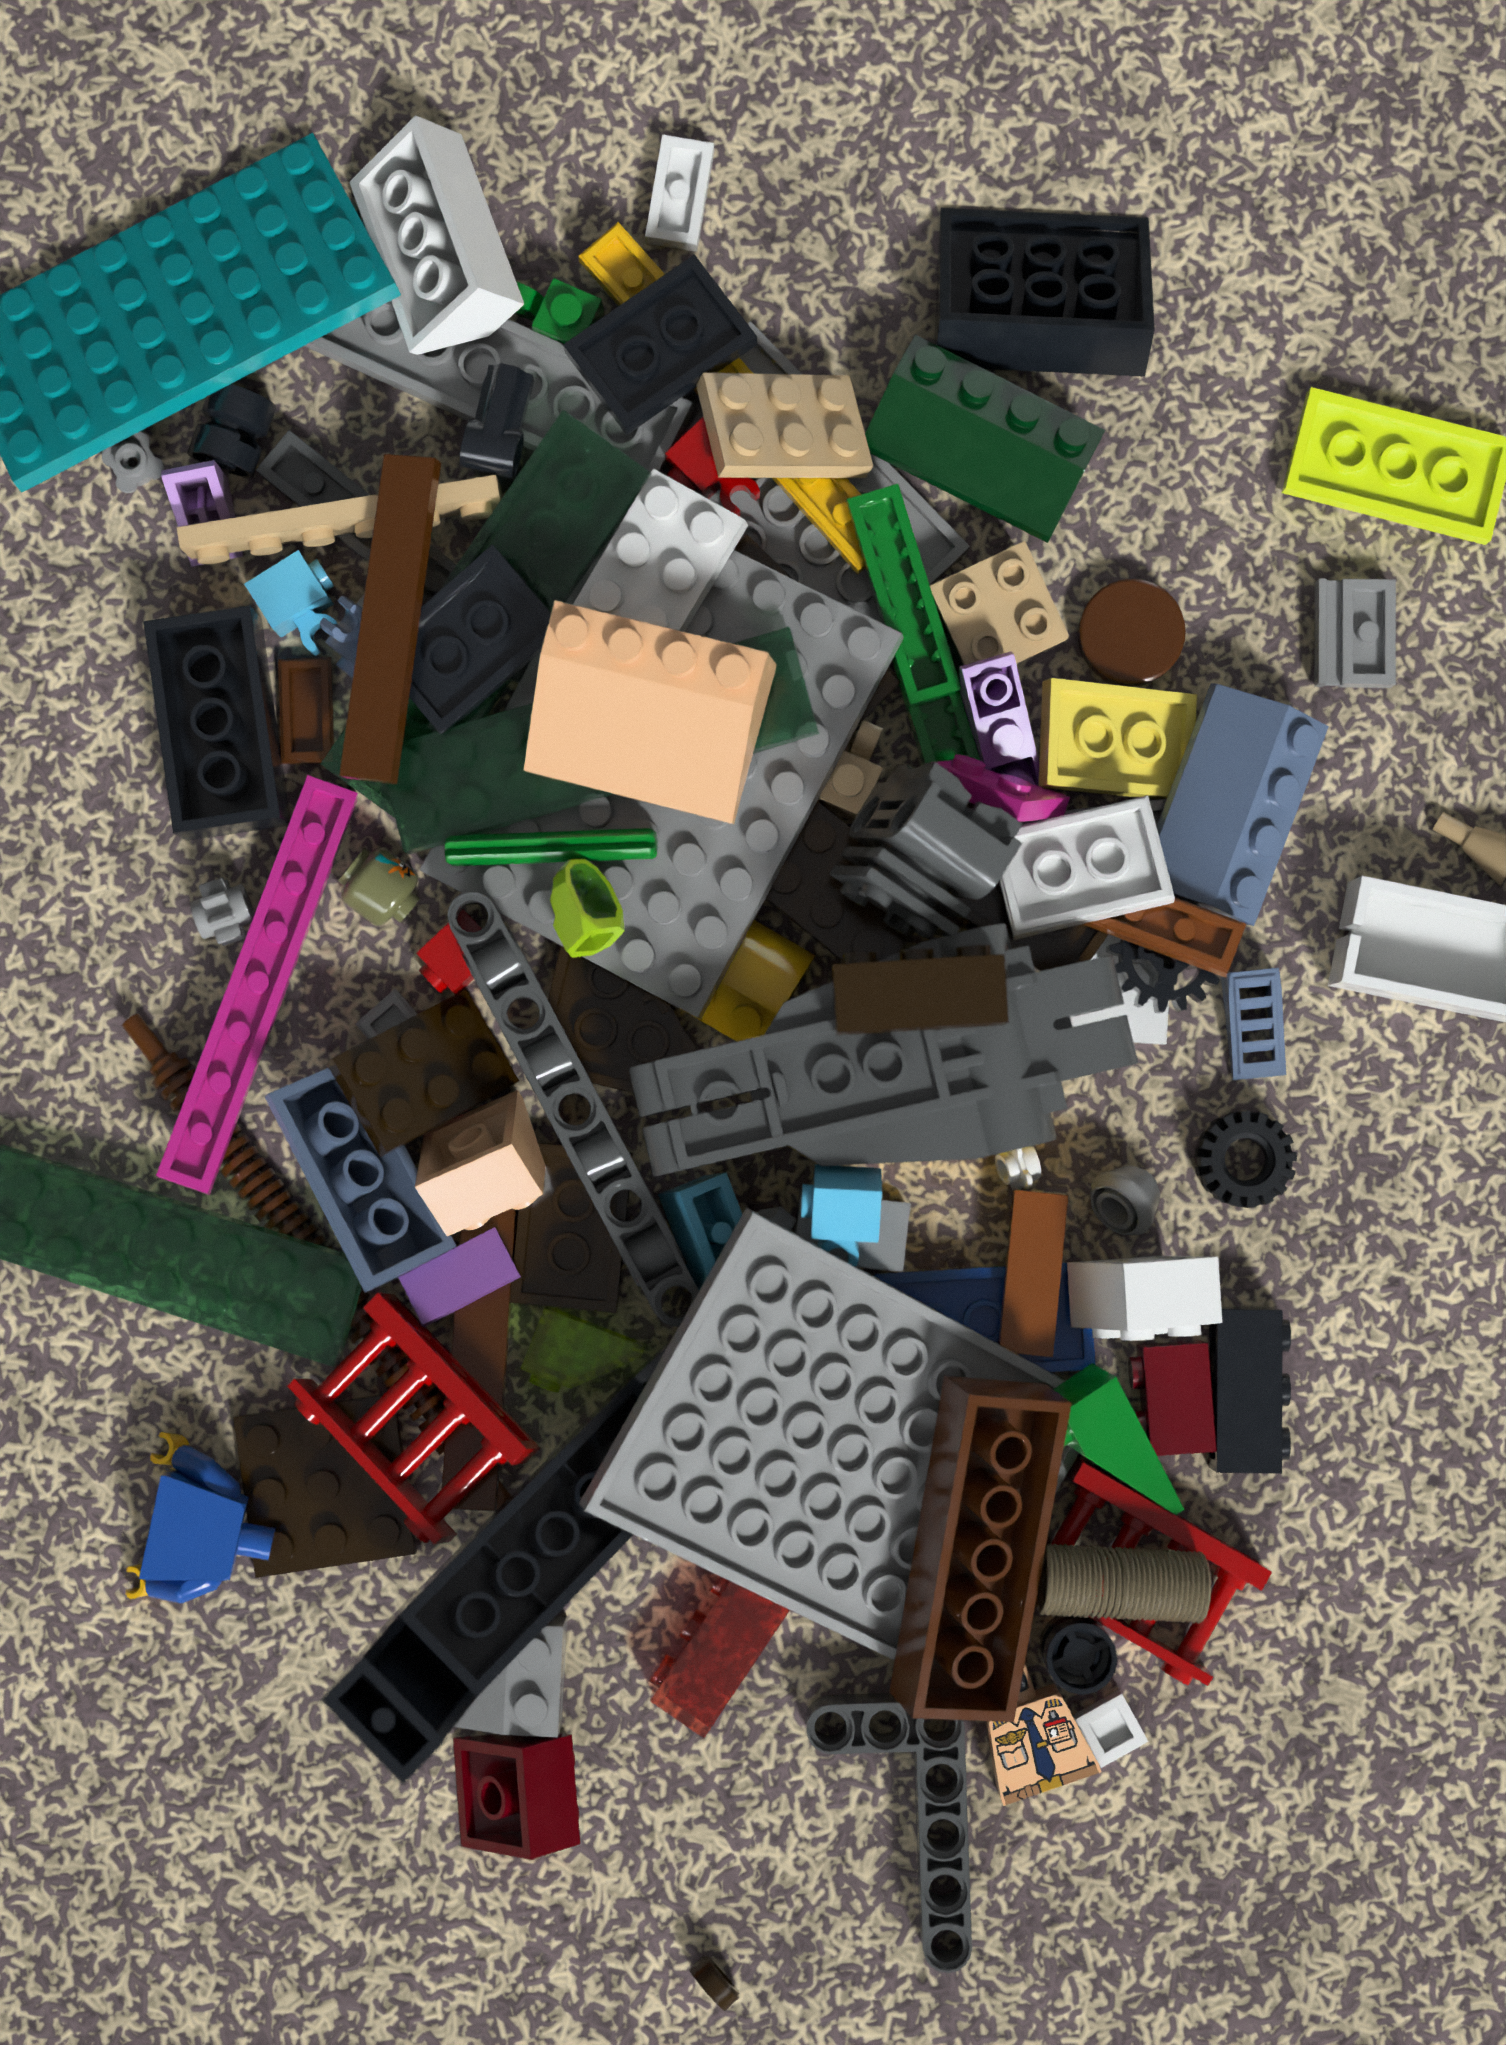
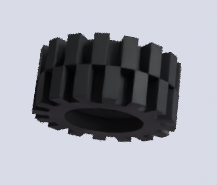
M1250 1111L1225 1114V1116L1211 1122V1126L1206 1131H1203L1199 1137L1201 1141L1199 1147L1195 1148L1194 1157H1197L1196 1173L1197 1176L1201 1177L1203 1181L1202 1186L1205 1190L1215 1196L1214 1198L1222 1203L1244 1208L1267 1205L1274 1201L1273 1198L1275 1196L1282 1195L1288 1189L1285 1186L1287 1181L1294 1178L1296 1171L1292 1170L1293 1161H1297V1152H1292L1290 1144L1294 1143L1290 1134L1283 1132L1282 1128L1284 1126L1280 1122L1269 1119V1115L1261 1112L1255 1113ZM1241 1138L1255 1141L1262 1148L1265 1157L1262 1171L1255 1178L1245 1181L1231 1175L1225 1164V1154L1228 1147L1234 1141Z

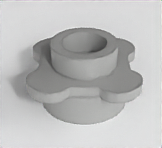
M140 431L130 436L118 446L113 445L102 452L103 463L112 468L117 477L116 487L124 493H133L137 490L138 486L148 483L151 479H159L161 477V470L165 468L163 461L152 453L150 449L151 440L144 432ZM131 458H137L138 460L137 465L134 467L129 466Z

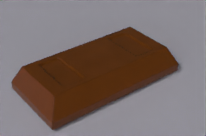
M332 657L278 659L281 763L335 762Z

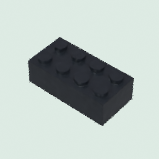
M249 605L143 621L173 833L186 841L288 826L290 812L283 764L281 763V749L262 618Z

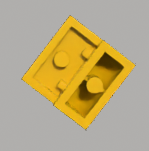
M754 920L705 1014L699 1020L736 1042L763 1036L783 1003L791 999L816 955Z

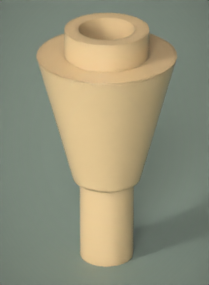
M1443 811L1432 830L1462 846V850L1501 886L1506 878V834L1477 826L1472 828Z

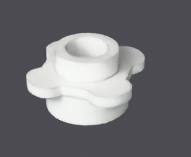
M1033 1146L1000 1153L995 1156V1166L998 1175L1006 1185L1010 1184L1012 1190H1021V1186L1024 1190L1031 1189L1033 1181L1041 1177L1040 1160Z

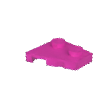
M957 754L953 760L934 761L960 780L963 787L972 795L968 802L973 804L982 802L991 807L1001 808L1019 822L1050 819L1065 814L1070 799L1067 795L1031 784L1012 775L999 774L985 769V763L969 756Z

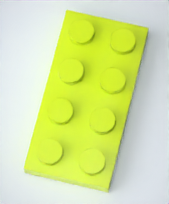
M1311 387L1306 393L1282 493L1486 545L1492 539L1506 482V436Z

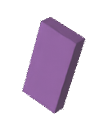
M494 1227L398 1278L422 1326L426 1327L521 1276L497 1229Z

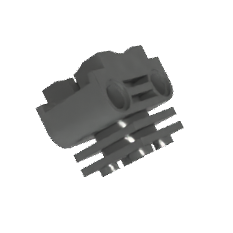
M936 762L924 763L915 769L908 764H897L886 783H876L852 823L850 836L865 847H846L841 856L855 866L834 865L830 875L844 884L840 891L847 898L863 907L869 901L887 913L883 921L899 933L911 937L915 932L926 939H931L933 935H949L954 937L959 927L943 916L966 918L971 908L956 898L980 899L996 886L1022 844L1015 836L1023 824L1001 808L991 807L982 802H976L973 808H968L966 804L972 795L967 792L956 776Z

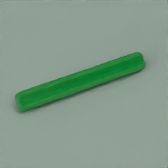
M651 828L451 835L445 840L444 853L446 862L452 866L567 862L569 859H586L587 861L653 859L657 856L658 838L656 831Z

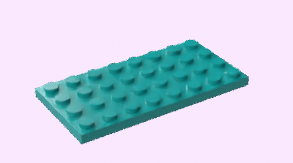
M313 133L0 294V456L12 482L21 493L401 296L392 275Z

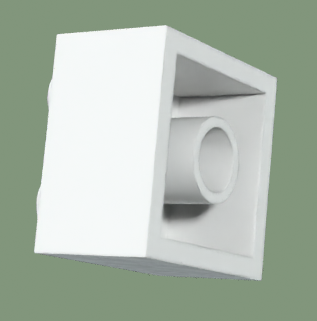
M1147 1256L1067 1262L1071 1327L1092 1329L1093 1338L1121 1337L1123 1341L1154 1339V1334L1168 1333V1336L1201 1335V1325L1222 1323L1218 1257Z

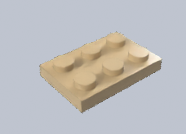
M702 373L696 384L718 478H866L873 468L850 375Z

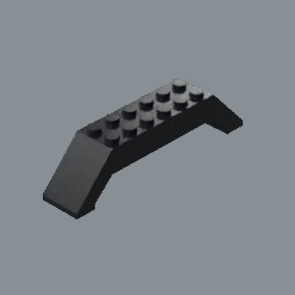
M671 1340L626 1379L389 1618L320 1699L402 1785L445 1742V1738L476 1698L634 1535L584 1511L579 1503Z

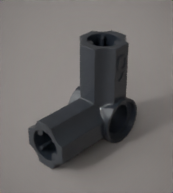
M500 363L498 365H488L475 419L468 421L463 435L459 462L461 467L472 469L477 477L496 475L503 494L509 487L517 486L521 478L522 466L520 460L524 444L522 427L534 385V377L519 367Z

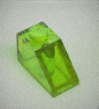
M546 1306L520 1369L532 1373L529 1379L530 1383L559 1393L561 1385L570 1389L641 1358L647 1344L556 1308Z

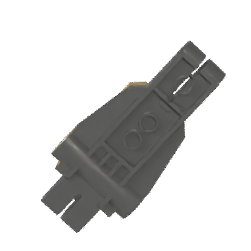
M1005 923L956 933L954 937L947 935L927 940L908 949L932 948L934 950V958L957 957L956 947L990 945L991 955L1004 954L1009 1023L1006 1025L836 1036L832 981L784 1002L763 1036L629 1068V1074L639 1117L691 1106L693 1116L642 1128L653 1177L783 1146L790 1147L817 1165L833 1166L972 1160L1057 1140L1051 1112L1068 1109L1061 1081L1139 1063L1127 1015L1072 1027L1070 1017L1124 1004L1113 956L1091 959L1035 973L1029 946L1012 949ZM900 952L880 961L900 960ZM751 1093L752 1102L701 1114L699 1104Z

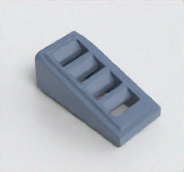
M1279 968L1230 972L1226 978L1221 976L1232 1081L1286 1075L1283 1003ZM1262 986L1265 988V997L1240 999L1239 989ZM1267 1008L1268 1018L1241 1021V1010ZM1269 1029L1270 1039L1242 1042V1032ZM1268 1050L1272 1052V1061L1243 1062V1053Z

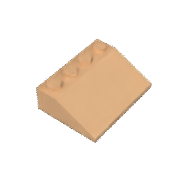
M555 601L540 654L524 771L734 824L777 665L768 652Z

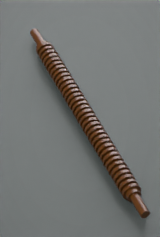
M137 1013L127 1019L122 1024V1027L153 1066L149 1070L155 1078L152 1084L157 1090L166 1087L161 1092V1096L166 1101L176 1097L169 1106L174 1112L179 1111L196 1069L184 1073L191 1067L190 1061L187 1058L180 1059L176 1052L169 1053L144 1019ZM236 1124L222 1164L226 1162L228 1164L220 1172L225 1178L234 1173L236 1174L229 1181L233 1189L243 1184L245 1185L237 1194L242 1200L251 1195L253 1196L246 1204L250 1211L255 1210L259 1206L262 1207L254 1216L259 1222L268 1217L270 1218L263 1226L267 1233L272 1232L276 1228L279 1229L272 1236V1239L276 1244L285 1239L288 1241L280 1248L283 1254L287 1255L293 1250L296 1251L289 1261L293 1266L302 1261L305 1263L297 1271L300 1276L304 1277L310 1272L313 1273V1276L306 1283L310 1288L319 1283L322 1285L314 1293L317 1298L321 1299L327 1294L330 1295V1298L323 1305L327 1311L336 1305L339 1307L331 1315L337 1322L344 1316L347 1317L348 1320L340 1327L344 1333L353 1327L357 1330L349 1337L351 1342L354 1344L360 1339H364L372 1331L370 1324L374 1321L363 1309L365 1305L362 1303L370 1297V1294L364 1292V1290L357 1295L354 1291L361 1286L359 1280L356 1278L349 1284L345 1281L353 1272L349 1267L340 1273L337 1269L345 1263L340 1256L332 1261L328 1259L336 1250L332 1245L321 1250L320 1247L328 1241L323 1234L315 1239L311 1237L319 1228L315 1223L304 1228L303 1225L311 1218L306 1212L297 1217L294 1215L302 1206L298 1201L287 1206L286 1203L293 1198L292 1193L289 1190L280 1195L277 1193L285 1184L281 1179L270 1184L269 1181L276 1176L275 1171L269 1168L261 1172L268 1162L264 1157L253 1162L252 1159L259 1154V1151L255 1146L244 1150L251 1140L247 1135H243L238 1139L235 1138L242 1132L241 1127ZM397 1344L394 1347L387 1345L369 1364L372 1366L380 1360L382 1365L375 1370L378 1377H381L387 1371L391 1374L383 1382L387 1388L391 1387L409 1369L406 1364L408 1361L405 1358L408 1355L403 1350L399 1351ZM434 1383L430 1386L424 1384L402 1406L404 1410H407L413 1404L415 1405L417 1410L409 1415L413 1422L421 1416L425 1418L426 1421L418 1426L421 1432L446 1408L440 1404V1401L446 1395L440 1391L434 1396L431 1392L436 1387ZM445 1440L435 1449L439 1455L444 1452ZM500 1480L497 1509L511 1496Z

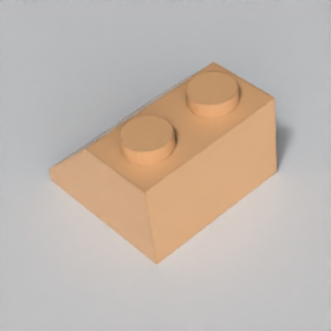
M518 1090L455 1117L424 1134L415 1188L446 1236L463 1229H477L484 1225L491 1217L511 1208L515 1210L525 1208L532 1204L539 1196L543 1195L546 1166L520 1092Z

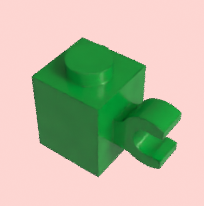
M553 278L545 297L531 287L516 281L524 305L514 314L534 321L532 324L534 331L562 344H565L605 316L601 298Z

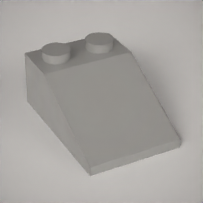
M555 1616L476 1698L455 1727L501 1735L558 1737L563 1716L567 1616Z

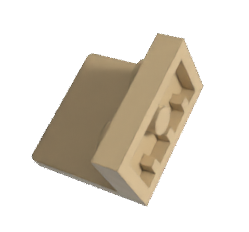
M1025 541L930 585L936 608L963 665L1010 651L1014 653L1016 664L1066 641L1069 637Z

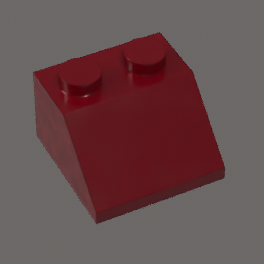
M559 1733L558 1737L489 1734L453 1738L461 1847L533 1860L580 1845L579 1808L577 1805L574 1767L575 1754L573 1751L572 1734Z

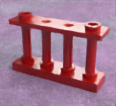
M378 1292L363 1307L374 1319L370 1324L372 1331L319 1385L313 1379L294 1378L287 1387L298 1398L295 1401V1406L299 1412L315 1425L321 1422L407 1515L404 1519L405 1525L419 1540L424 1543L431 1541L434 1545L450 1542L457 1533L444 1518L498 1462L505 1464L508 1461L511 1465L526 1464L538 1452L540 1447L451 1355L426 1327L422 1326L418 1318L395 1294ZM397 1344L411 1358L406 1363L409 1369L354 1424L334 1400L387 1345L394 1347ZM434 1383L448 1397L443 1402L446 1408L391 1463L370 1439L424 1384L430 1386ZM471 1422L485 1436L480 1441L483 1447L428 1503L408 1482L407 1478L461 1423L467 1425Z
M1077 1457L1067 1474L1073 1482L1078 1484L1073 1492L1077 1495V1498L1053 1538L1052 1545L1061 1544L1064 1546L1066 1544L1068 1546H1075L1096 1507L1102 1509L1105 1502L1108 1501L1125 1511L1120 1519L1124 1522V1525L1114 1540L1112 1548L1120 1547L1123 1549L1125 1547L1127 1549H1134L1143 1534L1149 1536L1154 1528L1171 1538L1167 1546L1171 1551H1200L1209 1561L1218 1565L1214 1572V1575L1218 1578L1211 1589L1208 1613L1199 1624L1197 1622L1191 1624L1177 1651L1149 1635L1156 1623L1154 1620L1149 1621L1147 1619L1144 1621L1141 1619L1139 1621L1138 1619H1132L1128 1623L1121 1618L1117 1619L1114 1617L1111 1619L1109 1616L1106 1619L1103 1616L1092 1618L1164 1660L1160 1669L1176 1680L1189 1686L1192 1679L1195 1678L1209 1686L1213 1676L1205 1667L1196 1662L1236 1590L1243 1591L1245 1585L1249 1583L1262 1591L1272 1571L1260 1562L1179 1515L1171 1513L1143 1494Z

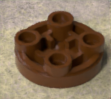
M1123 579L1101 588L1087 603L1079 620L1078 644L1087 665L1106 683L1128 687L1142 686L1162 677L1179 658L1185 642V621L1175 599L1162 587L1146 580Z

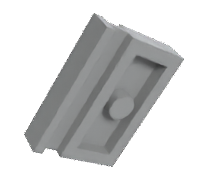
M1319 578L1314 584V687L1392 688L1396 685V579L1327 580V578Z

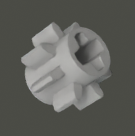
M223 877L199 885L202 898L191 901L190 908L201 937L206 939L215 936L217 943H222L223 946L245 939L247 935L243 926L252 922L254 910L244 886L240 884L230 888L229 881L224 880Z

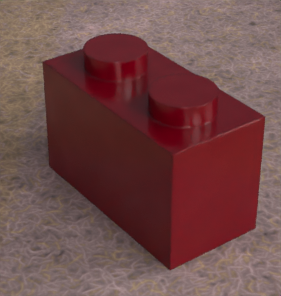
M1202 1340L1136 1344L1137 1357H1129L1128 1359L1131 1389H1140L1141 1410L1134 1412L1156 1455L1216 1452L1208 1343Z

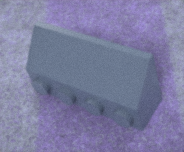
M1210 684L1157 824V831L1174 896L1183 901L1196 903L1202 908L1246 923V925H1255L1329 726L1290 705L1224 685Z
M329 1068L268 1093L265 1096L364 1292L385 1285L456 1247L452 1236H446L415 1188L418 1170L405 1145L380 1157Z

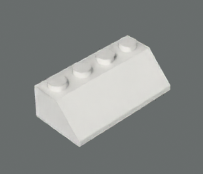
M415 115L349 183L365 228L401 293V296L391 300L408 350L410 353L419 355L490 336L524 305V301L462 135Z

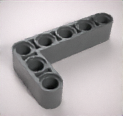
M891 1693L839 1694L817 1698L809 1706L805 1722L808 1740L820 1752L827 1754L914 1752L920 1938L925 1959L931 1967L945 1973L960 1970L967 1964L972 1952L964 1721L952 1720L949 1727L944 1731H930L923 1725L924 1719L912 1718ZM883 1710L891 1711L899 1718L896 1728L885 1734L877 1733L869 1726L872 1716L878 1711ZM835 1712L843 1717L845 1725L837 1734L824 1735L815 1727L818 1717L823 1713ZM937 1764H947L954 1769V1776L946 1785L933 1786L925 1779L928 1770ZM947 1819L956 1825L954 1834L943 1841L934 1840L929 1837L927 1833L930 1825L936 1820ZM939 1875H951L958 1880L955 1890L947 1895H937L929 1889L933 1879ZM943 1930L954 1931L960 1936L957 1944L948 1950H940L931 1944L932 1939Z

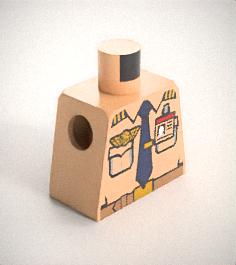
M1025 1663L1014 1722L986 1721L996 1787L1003 1806L1101 1773L1099 1763L1055 1683L1035 1690Z

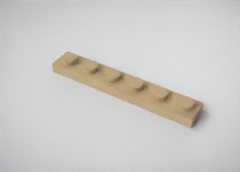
M490 475L438 484L433 527L440 525V518L461 515V519L464 521H476L493 516L494 509L505 508L502 489L497 476ZM378 494L177 527L179 546L188 557L197 559L200 564H216L229 560V553L250 550L252 555H270L282 551V544L303 541V545L306 547L325 546L334 543L336 535L354 532L358 538H372Z

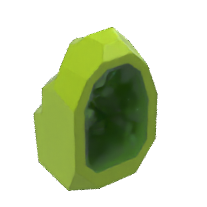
M569 859L553 877V888L550 897L555 913L553 927L566 952L572 958L592 956L610 947L625 932L623 909L611 883L595 865L586 859Z

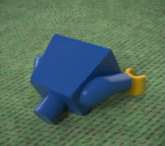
M161 1432L158 1436L167 1440L169 1444L168 1453L166 1456L151 1453L150 1460L154 1464L173 1466L174 1469L165 1468L161 1474L143 1562L126 1568V1572H133L138 1575L140 1587L126 1589L125 1594L130 1599L148 1595L151 1598L185 1603L217 1590L222 1581L230 1580L237 1555L269 1560L275 1528L244 1523L249 1497L241 1494L239 1482L213 1458L189 1446V1442L184 1436Z

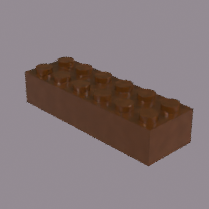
M944 1375L889 1690L912 1718L1014 1722L1071 1409V1402L1046 1384Z

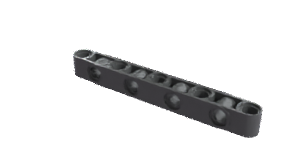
M479 892L460 894L452 901L448 908L447 918L451 931L464 953L462 957L637 1287L639 1290L642 1289L654 1313L663 1323L679 1327L699 1290L686 1267L687 1262L512 932L507 930L496 907L487 896ZM470 904L480 905L488 912L486 926L474 933L461 929L457 923L460 910ZM520 999H528L534 1002L540 1013L536 1024L527 1029L513 1026L508 1019V1010L511 1004ZM579 1094L588 1101L590 1114L585 1122L579 1125H569L561 1119L558 1108L559 1103L565 1096ZM623 1189L632 1190L640 1200L638 1214L627 1221L618 1220L610 1211L612 1196ZM682 1286L690 1293L691 1302L689 1308L683 1314L677 1316L665 1313L661 1306L663 1293L670 1287Z

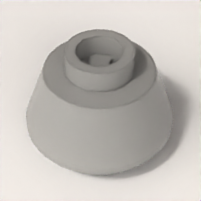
M1123 1166L1101 1173L1092 1181L1090 1187L1091 1206L1097 1218L1113 1232L1122 1235H1141L1153 1224L1160 1203V1191L1155 1178L1148 1171L1135 1166Z

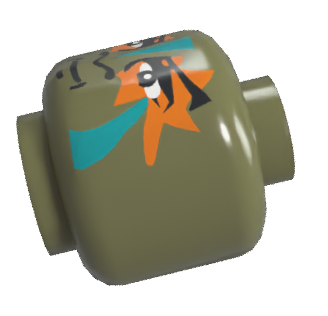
M364 847L338 879L344 885L341 890L343 902L374 926L385 924L391 917L401 923L420 899L412 892L418 883L417 872L385 847L375 848L372 852Z

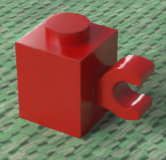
M704 416L665 452L666 467L670 470L666 476L707 499H710L721 489L720 505L738 516H741L740 509L730 499L733 493L745 491L755 501L760 498V489L751 478H718Z

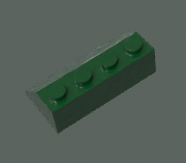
M915 335L888 383L865 436L870 454L1048 543L1105 430Z

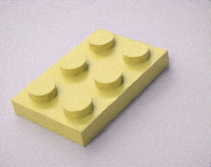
M1058 678L1042 681L1038 786L1048 789L1138 798L1148 796L1149 799L1158 800L1167 799L1196 724L1197 694Z

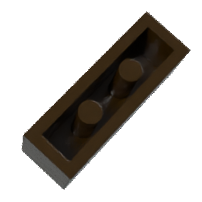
M990 945L956 947L957 957L934 958V950L932 948L907 949L899 951L900 960L877 962V952L843 954V964L832 965L836 1036L1002 1026L1009 1023L1005 955H991Z

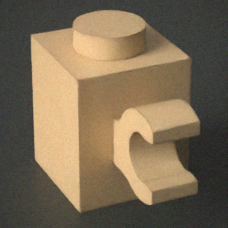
M863 720L850 753L846 751L842 753L818 799V802L830 812L854 821L874 786L878 783L883 767L870 762V759L883 728Z

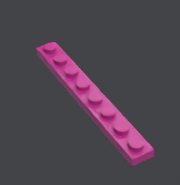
M307 775L156 1173L158 1178L210 1195L359 798L357 792Z

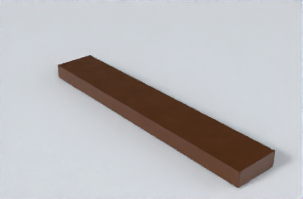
M384 454L339 774V776L346 779L397 784L441 469V462L436 458Z
M511 1208L497 1214L477 1229L461 1230L460 1245L495 1227L514 1262L518 1210ZM511 1282L455 1311L451 1354L503 1409L511 1312ZM471 1422L467 1425L461 1423L445 1439L442 1488L483 1447L480 1441L485 1436ZM498 1462L453 1509L496 1511L500 1463Z

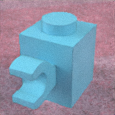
M297 550L244 585L272 629L280 638L298 627L303 645L310 653L316 656L321 653L318 646L314 643V634L318 629H321L320 621L325 618L332 624H338L331 616L320 614L334 605L326 592L334 587V584L318 559L308 564L300 551Z
M815 1164L814 1185L803 1184L801 1218H812L811 1239H819L817 1246L828 1252L835 1248L845 1250L848 1253V1263L857 1266L859 1261L858 1242L879 1243L882 1200L881 1168L821 1166Z

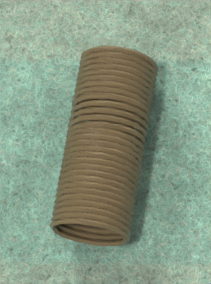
M1049 1543L1048 1545L1046 1544L1035 1606L1042 1616L1044 1614L1047 1616L1050 1614L1054 1616L1056 1614L1057 1616L1062 1615L1064 1617L1066 1615L1069 1617L1072 1615L1076 1617L1078 1615L1080 1618L1082 1616L1087 1618L1090 1615L1092 1618L1103 1616L1106 1619L1109 1616L1111 1619L1115 1617L1117 1619L1122 1618L1124 1620L1127 1618L1130 1620L1132 1618L1139 1621L1141 1619L1144 1621L1148 1619L1149 1621L1159 1620L1162 1622L1164 1620L1166 1622L1176 1621L1177 1623L1179 1621L1182 1623L1185 1621L1189 1623L1191 1621L1192 1623L1197 1622L1199 1624L1208 1613L1211 1598L1209 1563L1206 1556L1200 1551L1186 1552L1183 1550L1181 1552L1179 1550L1169 1551L1168 1549L1166 1551L1163 1549L1148 1550L1147 1548L1144 1550L1140 1548L1138 1550L1137 1548L1127 1549L1124 1547L1122 1549L1120 1547L1106 1548L1105 1546L1102 1548L1096 1546L1094 1548L1091 1545H1086L1085 1547L1081 1545L1079 1547L1078 1545L1068 1546L1065 1544L1063 1546L1061 1544L1052 1545Z

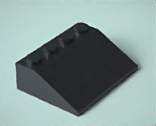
M940 208L935 345L983 369L1145 377L1155 331L1149 218Z

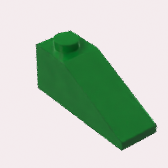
M1092 1363L1053 1389L1071 1402L1064 1446L1068 1445L1171 1513L1177 1515L1184 1510L1116 1376Z

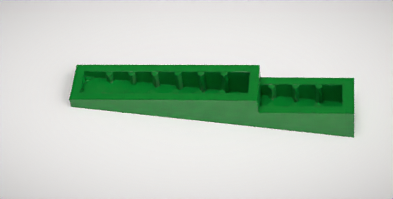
M899 484L848 498L846 500L880 621L882 624L901 632L904 637L892 662L897 679L900 681L899 687L922 765L934 761L953 760L957 754L981 761L961 699V685Z

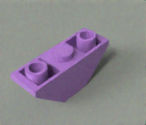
M1010 651L960 666V695L980 760L986 764L985 769L999 774L1012 775L1038 786L1039 760L1014 653Z

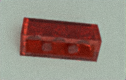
M717 1575L709 1589L716 1597L706 1612L703 1613L696 1608L681 1629L678 1636L683 1638L685 1643L675 1658L666 1653L648 1679L650 1683L655 1685L651 1693L650 1702L703 1738H705L790 1611Z

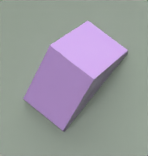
M214 460L161 470V477L178 527L235 518L228 477ZM242 551L229 553L230 559L243 557ZM188 557L191 567L203 565L198 563L197 559Z

